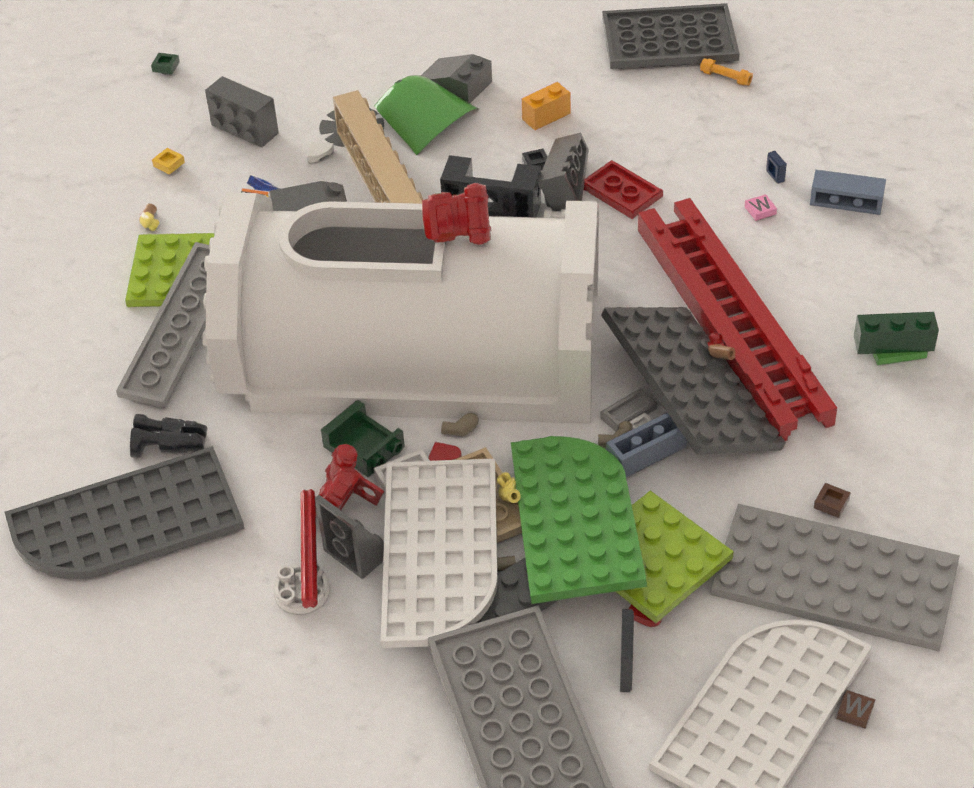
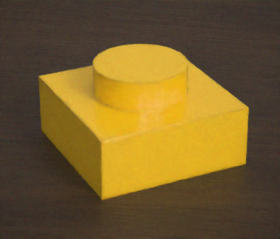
M166 148L152 159L153 167L170 175L183 165L185 160L183 155Z

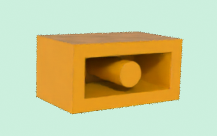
M555 82L521 98L522 120L534 130L571 114V92L559 82Z

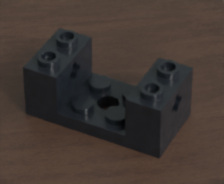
M449 155L440 178L441 193L449 192L451 196L464 193V188L467 185L473 183L486 185L488 198L493 201L488 202L489 216L536 218L541 205V188L537 182L541 174V166L517 164L512 182L473 177L472 158Z

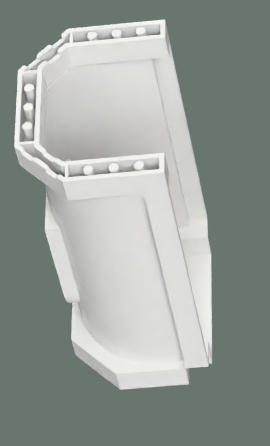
M226 192L224 202L219 204V220H215L214 238H210V254L205 256L204 261L205 271L207 272V285L203 300L204 308L206 309V328L203 332V346L208 349L207 364L211 365L212 368L211 382L215 383L217 393L245 394V400L249 401L251 412L339 415L356 400H359L365 404L367 416L460 419L467 413H474L478 416L479 420L590 424L592 401L593 296H598L599 204L596 201H566L565 218L489 216L492 230L490 231L491 240L478 245L471 243L469 236H456L455 240L446 242H434L426 238L422 204L321 202L306 206L298 211H273L270 197L258 193Z

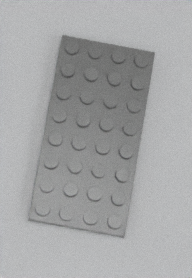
M738 504L725 543L727 547L734 551L733 559L716 572L711 587V595L940 651L960 555Z
M539 605L427 638L429 649L479 788H613Z

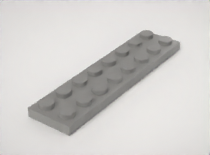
M195 242L116 390L118 397L161 408L166 407L206 328V309L204 308L203 300L206 293L207 272L205 271L204 261L205 256L210 254L209 245Z

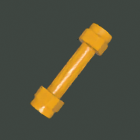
M704 58L701 62L700 71L711 75L712 72L737 80V84L749 86L752 81L753 73L742 69L739 72L715 64L716 61Z

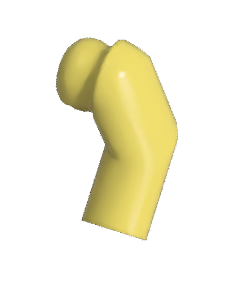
M508 472L500 474L497 477V483L500 485L498 490L499 497L507 502H518L521 495L516 490L514 477L511 478Z

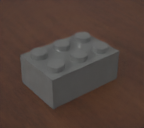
M223 76L205 89L212 126L259 147L265 146L279 134L274 99Z

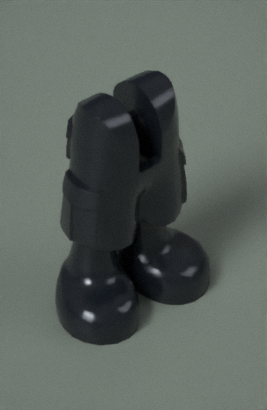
M135 414L130 435L131 458L141 457L144 448L149 445H159L161 452L178 453L181 451L202 450L205 446L208 428L204 424L197 423V421H184L168 417L159 421L148 418L144 414Z

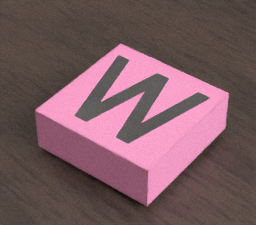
M766 194L745 200V208L755 221L777 214L776 206Z

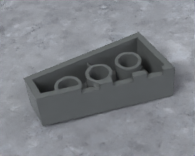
M581 132L555 139L537 181L544 194L545 203L552 211L566 209V201H582L589 149Z

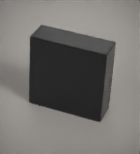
M544 148L522 153L524 164L541 166V170L543 169L548 157Z

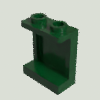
M356 400L321 429L323 447L331 453L339 445L343 444L351 445L356 449L358 456L355 469L368 478L374 473L375 467L385 464L393 456L398 455L405 447L403 430L397 428L394 432H391L367 416L365 404L359 400Z

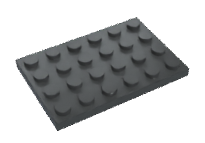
M728 3L602 11L610 69L701 63L704 58L712 59L716 62L739 61L740 53Z

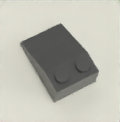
M474 54L439 58L420 76L434 81L468 103H471L492 83V62Z
M318 181L271 190L268 193V197L272 200L273 211H298L306 206L321 202H347L343 185L335 182Z
M318 495L315 497L324 551L358 577L364 579L383 562L384 541L379 535L372 534L366 530L360 521L353 520L322 496Z

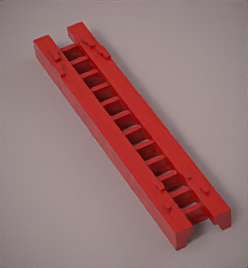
M691 198L674 202V213L679 218V221L665 224L655 208L639 212L638 232L707 336L709 337L711 333H721L724 345L735 349L734 359L726 361L740 378L748 392L751 393L759 408L765 412V417L770 424L778 430V436H782L785 441H788L791 431L797 429V418L810 413L825 428L835 426L837 406L811 371V366L805 357L797 351ZM732 296L731 298L724 299V300H721V301H717V300H720V299H723V298ZM743 312V314H739V315H736V316H733V317H730V318L728 317V316H730V315H734V314ZM752 328L755 329V330H752V331H749V332H746V333L739 334V332H742V331H745V330H749V329H752ZM766 345V347L757 350H750L758 346ZM777 361L778 363L769 367L762 368L763 365ZM785 379H789V380H790V381H788V382H785V383H782V384H779V385H774V384H773V383H775V382H778V381H781V380H785ZM798 396H801L802 398L790 403L785 402V400L795 398Z

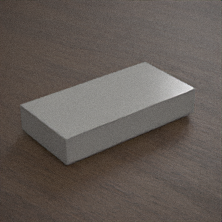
M640 388L601 411L600 418L616 432L619 429V423L631 421L643 413L648 415L656 410L657 402Z

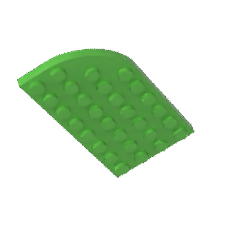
M548 436L511 442L516 489L521 495L518 504L531 603L535 604L647 587L626 474L619 460L605 448L579 438Z

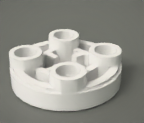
M301 563L292 566L284 565L278 569V575L273 583V593L278 606L286 612L293 614L310 613L320 608L327 601L330 594L329 579L319 563H317L318 604L314 608L309 607L306 609L302 606Z

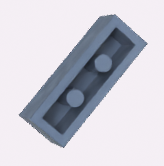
M816 169L810 205L881 215L886 179Z
M665 413L606 443V450L619 460L625 470L626 477L686 448L687 440L670 415Z

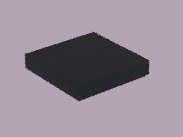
M622 609L620 692H630L632 690L633 609Z

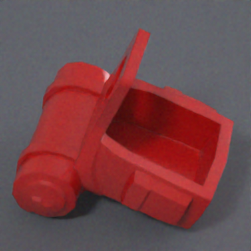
M473 183L467 185L464 188V193L451 196L449 192L429 195L428 199L422 200V215L426 238L434 242H446L455 240L456 236H469V241L478 245L490 241V231L492 230L489 221V199L486 185Z
M348 444L339 445L331 455L333 457L331 463L325 469L326 482L318 495L322 496L339 510L343 509L352 494H357L377 506L384 490L365 479L354 469L358 456L356 449ZM363 487L371 489L375 496L366 493Z

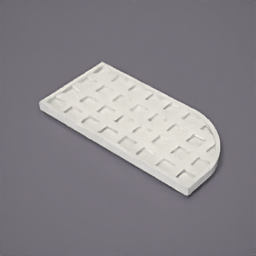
M495 459L387 462L381 648L429 646L428 637L476 624L487 612L496 595L498 579Z
M807 620L777 621L747 632L729 648L649 763V770L681 788H785L867 660L872 646L833 626Z

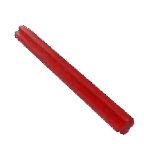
M312 489L308 491L302 490L300 493L302 606L306 609L309 607L314 608L318 604L315 491Z

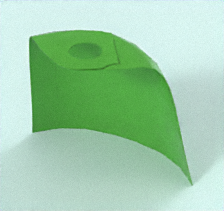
M410 75L398 80L374 105L381 116L416 155L458 118L471 110L479 109L434 81L420 75Z

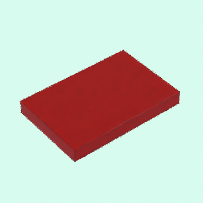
M613 160L585 178L583 190L631 219L663 197L662 189Z

